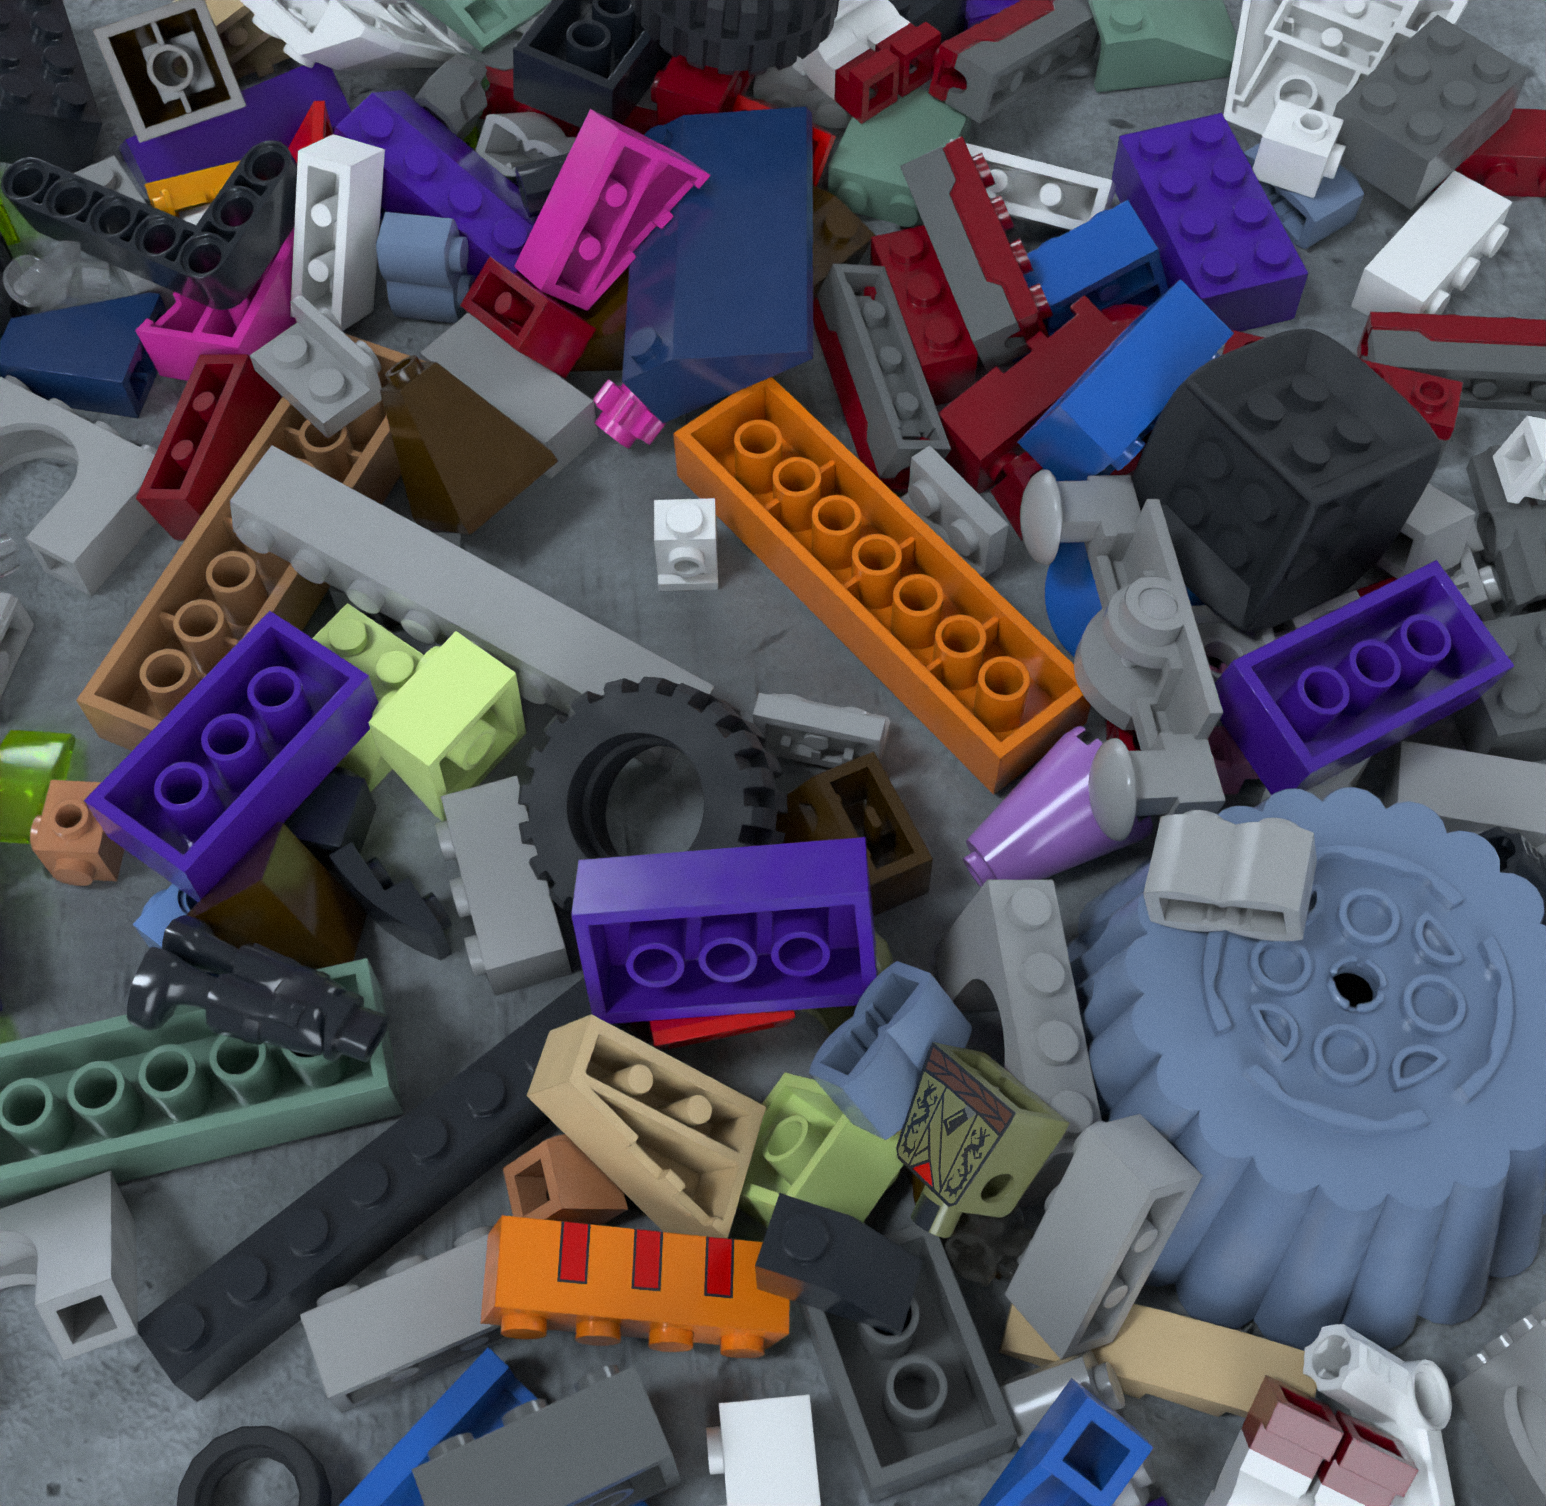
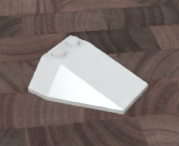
M240 0L255 14L252 22L258 28L286 42L283 48L284 52L295 61L309 68H312L315 62L335 70L441 67L446 61L459 53L468 54L406 0Z
M1243 0L1223 115L1229 127L1258 139H1262L1279 99L1333 116L1338 101L1436 15L1456 25L1469 0Z

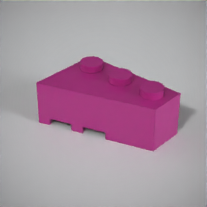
M590 109L514 267L540 291L588 311L636 258L633 251L656 226L662 230L674 217L670 213L672 208L693 185L699 189L711 175L680 153Z
M294 228L248 296L239 305L231 309L218 310L174 292L172 295L176 303L155 323L147 318L135 330L160 376L188 381L200 354H249L250 356L297 323L296 318L290 316Z

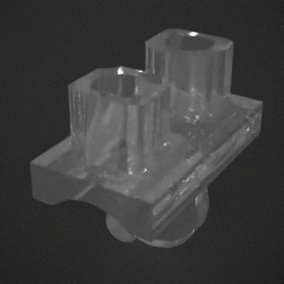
M62 240L43 258L22 255L12 260L4 270L3 283L5 290L16 302L28 307L37 306L32 313L37 314L90 304L91 298L103 300L110 294L109 264L103 260L81 258L80 242Z

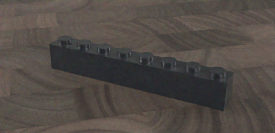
M584 977L138 1322L139 1336L172 1383L194 1401L198 1402L298 1323L301 1320L300 1314L318 1307L317 1300L321 1296L347 1284L548 1124L551 1120L527 1097V1093L549 1032L592 1014ZM648 1021L611 1024L647 1044L651 1042Z

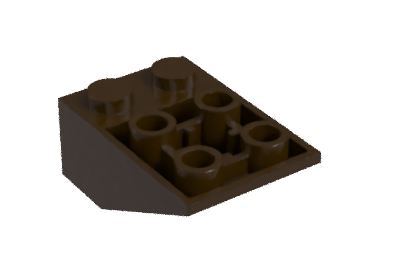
M874 751L819 773L787 794L788 813L777 814L775 831L786 833L783 844L865 837L873 916L929 893L933 858Z

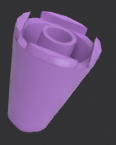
M1077 726L1065 733L966 840L970 854L963 858V862L980 887L984 885L987 879L1042 880L1137 843L1152 833L1153 823L1150 816L1140 822L1137 816H1135L1132 830L1123 841H1115L1108 838L1097 825L1090 806L1088 781L1092 760L1103 743L1098 738L1088 745L1081 741L1086 731L1084 727Z

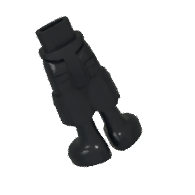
M187 915L173 919L167 926L162 940V949L152 946L144 955L134 977L127 1003V1019L129 1023L144 1030L152 1031L162 1027L173 1016L178 1005H190L206 1010V1024L214 1033L240 1039L246 1043L261 1045L263 1042L308 1055L320 1056L323 1053V1057L332 1062L338 1060L342 1054L368 1062L384 1038L390 1020L389 1015L364 1007L363 996L356 992L348 991L345 987L330 979V975L325 972L317 971L304 965L301 966L300 963L292 958L285 957L257 943H254L253 946L245 944L238 949L216 937L210 925L205 921ZM206 972L218 974L220 976L216 978Z

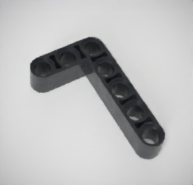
M269 140L256 144L241 159L197 225L38 158H23L12 163L5 170L1 178V190L5 197L37 232L210 308L226 310L239 305L248 296L294 228L297 162L288 147L279 141Z

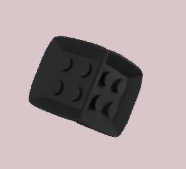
M1294 329L1260 339L1230 351L1194 371L1176 389L1163 408L1132 477V483L1141 511L1147 499L1160 500L1184 584L1206 606L1229 624L1243 631H1259L1288 621L1339 595L1355 584L1380 560L1401 531L1431 480L1439 460L1441 444L1433 429L1421 414L1349 349L1319 331L1313 329Z

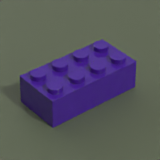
M1218 113L1119 136L1111 179L1116 184L1115 193L1120 203L1126 200L1130 202L1156 244L1168 290L1181 279L1230 330L1238 332L1294 319L1309 273L1224 115Z
M1435 560L1233 660L1214 684L1223 710L1220 721L1269 793L1273 795L1285 789H1302L1307 791L1475 702L1514 667V664L1439 562Z
M269 611L87 796L84 802L108 838L199 902L277 822L284 823L370 730L368 722L372 719L373 711L378 704L370 677Z
M865 837L578 861L571 916L592 1015L609 1024L855 1006L867 987L878 976Z

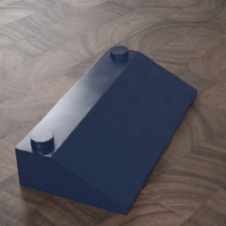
M807 106L683 115L665 125H657L644 134V136L680 153L711 175L699 189L693 185L672 208L670 213L674 217L662 230L656 226L633 251L636 258L629 266L622 383L662 423H666L813 359L812 113Z

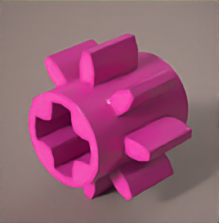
M610 379L605 382L593 399L596 406L602 410L594 423L628 449L637 438L650 446L666 424L662 423L624 384L618 386Z

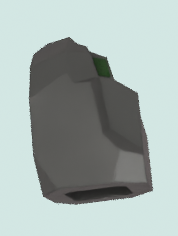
M465 53L455 55L427 79L414 101L461 140L474 130L478 118L487 107L485 94L490 84L486 77L487 69L485 62Z

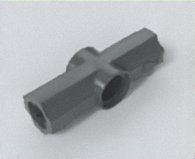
M1502 445L1490 446L1486 451L1478 455L1472 456L1466 468L1480 513L1477 520V530L1484 550L1479 551L1485 562H1494L1510 617L1545 611L1546 504L1538 505L1537 500L1530 497H1524L1518 504L1507 502L1492 457Z

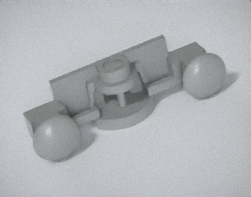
M1047 469L1037 472L1028 482L1021 501L1020 527L1025 547L1037 563L1049 565L1055 559L1060 543L1084 542L1102 609L1089 622L1077 646L1074 656L1075 678L1086 700L1100 715L1123 730L1136 731L1141 751H1128L1120 739L1112 738L1105 741L1095 753L1089 772L1088 792L1091 810L1097 825L1108 838L1115 841H1123L1132 830L1135 816L1159 815L1160 819L1162 816L1184 814L1191 810H1205L1217 814L1226 800L1208 737L1215 726H1224L1220 721L1223 710L1214 684L1222 673H1217L1210 669L1207 656L1218 658L1229 666L1233 660L1276 640L1272 627L1259 631H1243L1226 622L1206 605L1191 606L1160 500L1147 499L1141 511L1130 475L1088 476L1086 481H1056L1052 472Z

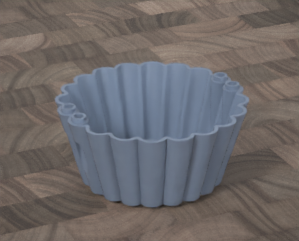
M1347 787L1331 792L1322 800L1313 793L1302 789H1285L1274 793L1254 808L1234 806L1224 809L1217 815L1225 821L1236 825L1247 822H1259L1265 818H1282L1314 833L1317 864L1302 940H1261L1238 935L1227 930L1212 932L1188 931L1150 921L1143 895L1152 858L1150 856L1136 868L1134 873L1086 904L1079 915V937L1066 945L1101 1120L1109 1122L1141 1114L1203 1175L1144 1285L1160 1287L1175 1283L1178 1299L1193 1319L1230 1329L1240 1328L1254 1319L1261 1333L1268 1340L1305 1351V1347L1316 1340L1321 1328L1329 1325L1345 1324L1383 1349L1388 1350L1402 1344L1413 1332L1417 1315L1438 1324L1453 1325L1468 1320L1481 1307L1486 1294L1489 1276L1505 1278L1518 1275L1532 1264L1539 1247L1542 1216L1546 1214V926L1542 925L1544 916L1543 899L1538 889L1527 879L1514 873L1500 872L1498 854L1485 838L1473 832L1460 830L1447 833L1444 823L1437 813L1420 803L1411 801L1400 802L1386 809L1379 798L1369 791L1356 787ZM1343 973H1354L1363 977L1373 991V1001L1357 1004L1355 1008L1350 1007L1349 1001L1343 998L1337 991L1335 981H1332L1333 978Z

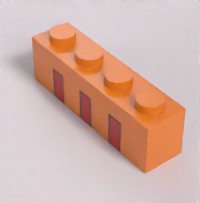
M502 1215L488 1234L480 1324L501 1325V1335L515 1339H540L546 1337L547 1330L576 1332L575 1341L585 1345H616L621 1342V1336L649 1339L648 1347L662 1352H685L693 1349V1343L720 1345V1354L726 1357L757 1358L765 1354V1349H768L789 1334L790 1300L757 1289L755 1264L763 1242Z

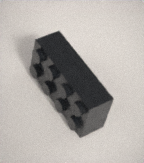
M0 0V162L12 164L20 159L32 157L67 171H80L90 165L102 121L63 0Z
M551 0L513 48V99L580 128L590 109L623 124L652 85L656 73L660 69L663 70L671 59V55L660 46V39L654 41L641 26L640 19L634 13L631 0Z

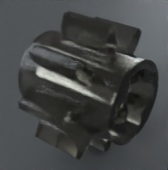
M1016 1204L1012 1212L1002 1218L962 1212L951 1237L939 1238L942 1245L945 1246V1253L949 1263L956 1273L970 1281L981 1282L982 1286H988L998 1271L1005 1278L1012 1280L1019 1266L1017 1258L1022 1255L1030 1244V1240L1035 1233L1026 1228L1024 1214L1019 1205Z

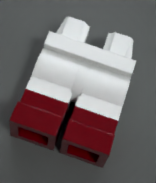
M839 0L837 17L834 20V26L828 38L821 42L819 47L803 60L797 56V61L792 67L801 75L807 74L813 83L859 123L863 124L897 102L898 95L903 98L932 79L934 71L931 69V62L937 48L940 46L941 32L927 22L922 23L918 27L914 26L899 15L889 0ZM910 63L916 67V70L909 74ZM869 88L873 89L877 93V95L870 100Z
M1265 1375L1222 1469L1215 1491H1211L1204 1506H1390L1396 1494L1403 1498L1405 1497L1419 1469L1401 1440L1339 1410L1334 1416L1329 1405Z

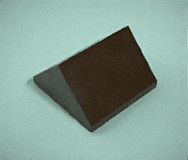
M277 822L186 914L187 916L205 921L210 925L216 937L238 949L245 944L253 946L254 943H257L285 957L292 958L300 963L301 966L304 965L315 970L354 960L367 917L364 909L282 822Z

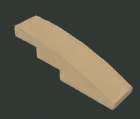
M1011 1303L999 1353L1038 1366H1044L1060 1360L1057 1354ZM1133 1304L1113 1342L1091 1349L1099 1365L1105 1362L1110 1363L1119 1380L1123 1394L1140 1399L1147 1393L1216 1417L1228 1412L1246 1418L1265 1375L1315 1399L1316 1382L1303 1374L1305 1351L1241 1331L1142 1305Z

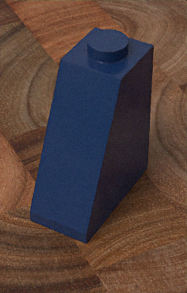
M148 292L11 318L0 340V377L13 376L24 383L32 393L48 401L51 398H56L72 409L138 419L158 371L135 330L147 318L155 323L167 312L161 295Z

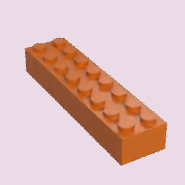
M773 377L733 393L673 433L677 476L700 499L715 498L716 516L993 795L1045 756L1065 733L1074 727L1084 726L1087 723L1091 705L1078 686L1075 678L1074 664Z

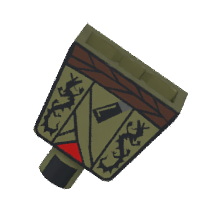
M932 1042L896 1146L898 1159L925 1184L911 1214L912 1221L928 1233L938 1237L949 1238L962 1212L998 1218L1010 1214L1065 1134L1070 1123L986 1053Z

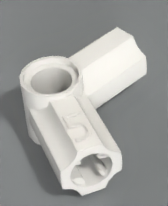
M1345 1324L1322 1327L1316 1340L1305 1347L1303 1374L1316 1382L1318 1391L1349 1408L1353 1418L1401 1440L1419 1469L1405 1497L1403 1498L1396 1494L1390 1506H1455L1441 1429L1445 1428L1450 1420L1452 1409L1450 1389L1442 1370L1433 1361L1426 1359L1405 1362Z

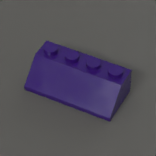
M315 62L312 68L302 65L241 91L247 104L246 107L139 143L135 135L126 139L118 149L149 199L144 185L146 183L240 161L253 146L263 141H279L289 148L313 101H325L334 134L335 127L351 113V109L332 68Z
M403 90L372 92L335 127L334 135L385 149L381 206L386 211L454 219L460 237H466L468 241V274L475 275L477 278L488 258L492 257L525 277L514 266L538 216L528 217L518 187Z

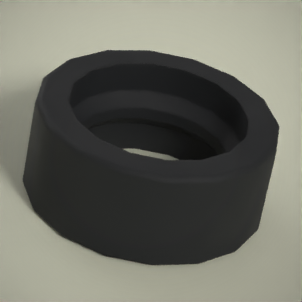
M241 1426L214 1438L192 1459L178 1488L177 1506H211L212 1497L221 1479L236 1465L255 1458H270L285 1465L293 1474L299 1490L298 1506H331L332 1491L322 1463L295 1436L271 1426Z

